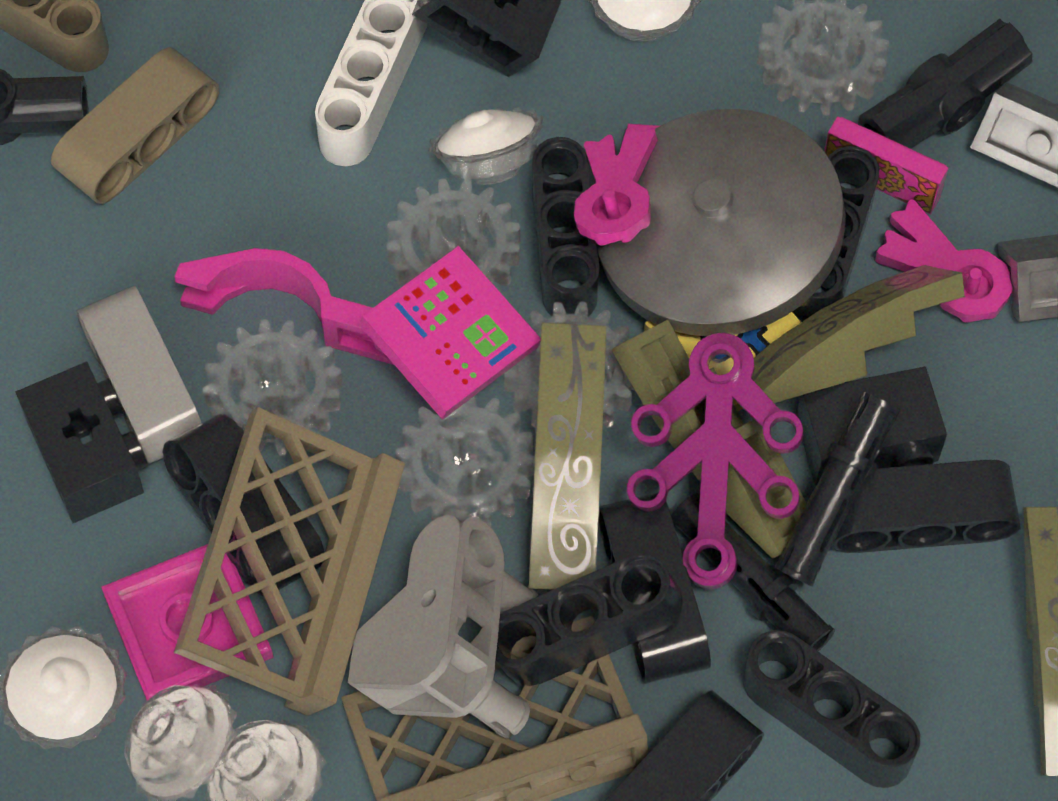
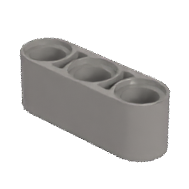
M132 286L76 310V313L105 378L109 379L116 393L124 419L130 431L134 432L148 465L163 458L162 451L165 442L202 422L136 286Z

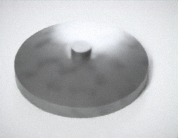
M743 109L701 111L677 118L656 128L658 141L638 181V184L649 192L651 202L650 225L642 229L630 242L623 243L617 241L602 246L597 244L598 254L606 276L620 298L636 313L656 325L668 320L675 332L698 336H709L716 333L733 335L748 332L771 324L800 307L817 291L830 274L840 253L845 232V209L841 186L831 161L821 147L805 132L789 122L765 113Z

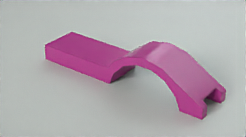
M253 248L184 262L178 266L174 276L175 282L189 286L185 287L180 299L181 306L213 315L226 301L248 291L275 289L296 295L315 310L323 325L325 346L394 365L359 325L362 316L373 307L331 296L327 282L311 264L281 250Z

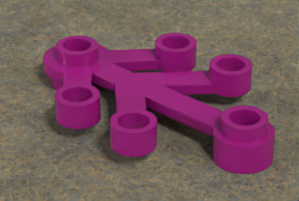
M728 333L712 334L699 341L689 358L690 376L657 405L647 404L637 409L631 420V428L636 439L645 446L657 447L669 439L672 433V425L706 398L705 423L653 469H642L635 472L627 483V494L632 504L642 511H655L665 503L668 492L702 463L698 535L688 543L684 550L683 566L687 568L690 580L704 589L723 587L731 581L737 569L735 551L730 542L725 539L729 463L759 495L762 509L769 516L777 519L787 518L797 510L800 503L796 484L785 476H777L733 428V399L763 427L765 442L774 452L786 454L793 452L800 446L803 440L802 423L794 413L781 411L752 380L755 364L750 348L742 339ZM719 354L728 355L734 361L731 371L724 375L714 374L709 369L711 359ZM650 415H657L664 420L662 431L655 436H646L640 432L642 420ZM778 422H789L795 427L796 434L791 441L779 443L771 437V429ZM647 479L656 481L659 484L660 490L655 499L641 501L636 497V487L640 482ZM777 486L786 487L792 493L790 504L781 509L774 508L767 502L769 491ZM714 548L721 553L722 560L716 569L705 571L698 567L697 556L703 549Z

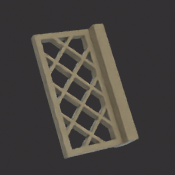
M260 407L251 411L174 653L286 699L285 707L306 716L336 704L405 463L385 453L375 458H370ZM263 432L284 441L294 464L270 474L258 449ZM306 451H309L315 455L308 457ZM325 459L350 470L343 493L329 500L312 466ZM252 470V473L256 480L248 483V479ZM298 471L314 506L290 516L274 481ZM260 488L276 523L251 533L241 512L240 505L244 494ZM340 504L336 515L332 507ZM318 513L329 536V542L325 553L310 559L294 523ZM233 530L237 540L229 543L230 536ZM280 530L296 566L272 576L256 540ZM241 547L258 583L232 594L221 570V565L225 554ZM319 563H322L321 569H320V572H319V575H318V573H317V571H316V569H315L314 566L317 565V564H319ZM300 573L312 599L308 612L292 619L275 583ZM214 590L219 601L209 605ZM261 590L278 626L253 638L236 601ZM221 608L239 645L224 652L198 641L205 616ZM304 623L300 636L296 626ZM282 633L294 658L288 678L268 670L257 644ZM243 651L247 661L233 655Z
M593 615L573 621L571 630L581 632L592 627L595 623ZM528 636L516 642L512 648L511 659H520L529 655L535 647L537 638L535 636ZM609 654L588 663L582 675L569 671L551 679L574 688L562 713L531 701L539 684L533 686L525 685L519 697L528 702L530 706L529 717L554 727L546 743L531 748L510 740L512 733H510L509 738H503L493 732L468 723L467 721L471 716L470 713L457 718L404 715L390 738L366 728L361 715L363 712L382 707L360 691L341 697L345 714L376 801H551L629 775L648 755L647 734L638 713L633 714ZM496 662L494 673L496 669L501 668ZM597 672H599L603 684L593 680ZM585 694L611 703L618 719L597 726H591L573 717ZM417 718L448 730L434 756L404 744ZM565 732L570 733V735L564 736ZM460 735L490 747L482 764L464 769L446 761ZM373 747L383 750L378 761ZM502 753L507 754V756L499 758ZM396 756L426 768L416 786L389 794L384 776ZM438 774H440V775L443 776V777H440V778H437V779H436V777H437Z

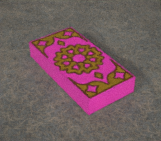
M837 116L827 135L824 150L827 157L836 149L846 146L860 147L870 152L879 166V178L876 189L905 203H908L911 199L915 200L924 212L931 215L940 200L949 167L852 121Z

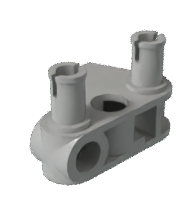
M444 515L430 522L422 530L413 544L407 585L356 632L348 683L395 715L457 718L470 713L492 728L500 737L509 738L510 733L516 735L525 726L529 718L530 706L525 699L516 696L493 679L500 614L539 595L536 591L526 587L504 570V552L500 540L486 522L477 517L460 521L455 516ZM468 617L482 627L479 634L470 643L458 635L462 624L466 622Z

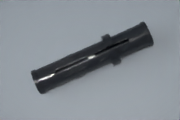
M862 391L853 415L838 443L831 442L826 452L830 459L794 528L786 548H784L774 568L813 587L822 567L821 565L829 549L832 547L859 489H861L867 475L873 477L879 466L874 461L889 430H891L901 411L899 408Z
M695 493L684 500L671 516L674 526H677L690 540L698 535L700 493ZM725 522V539L730 542L737 557V569L731 582L752 603L750 611L760 621L768 619L778 631L789 632L815 650H821L831 639L835 629L830 624L828 625L795 592L798 585L789 575L779 576L747 541ZM706 548L701 551L716 568L720 565L722 555L718 550Z

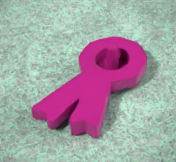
M627 128L618 155L614 138L611 134L605 136L599 142H584L588 163L596 183L576 199L574 218L579 233L595 240L600 246L617 241L623 243L630 242L642 229L650 225L651 202L649 192L639 185L638 181L658 141L655 129L639 132L634 128Z
M909 200L905 210L891 213V225L905 237L892 230H886L884 243L876 252L875 261L878 264L904 272L923 265L962 272L965 297L939 304V306L965 323L993 319L998 315L1008 302L1013 289L1010 271L1003 261L983 249L958 251L915 200Z

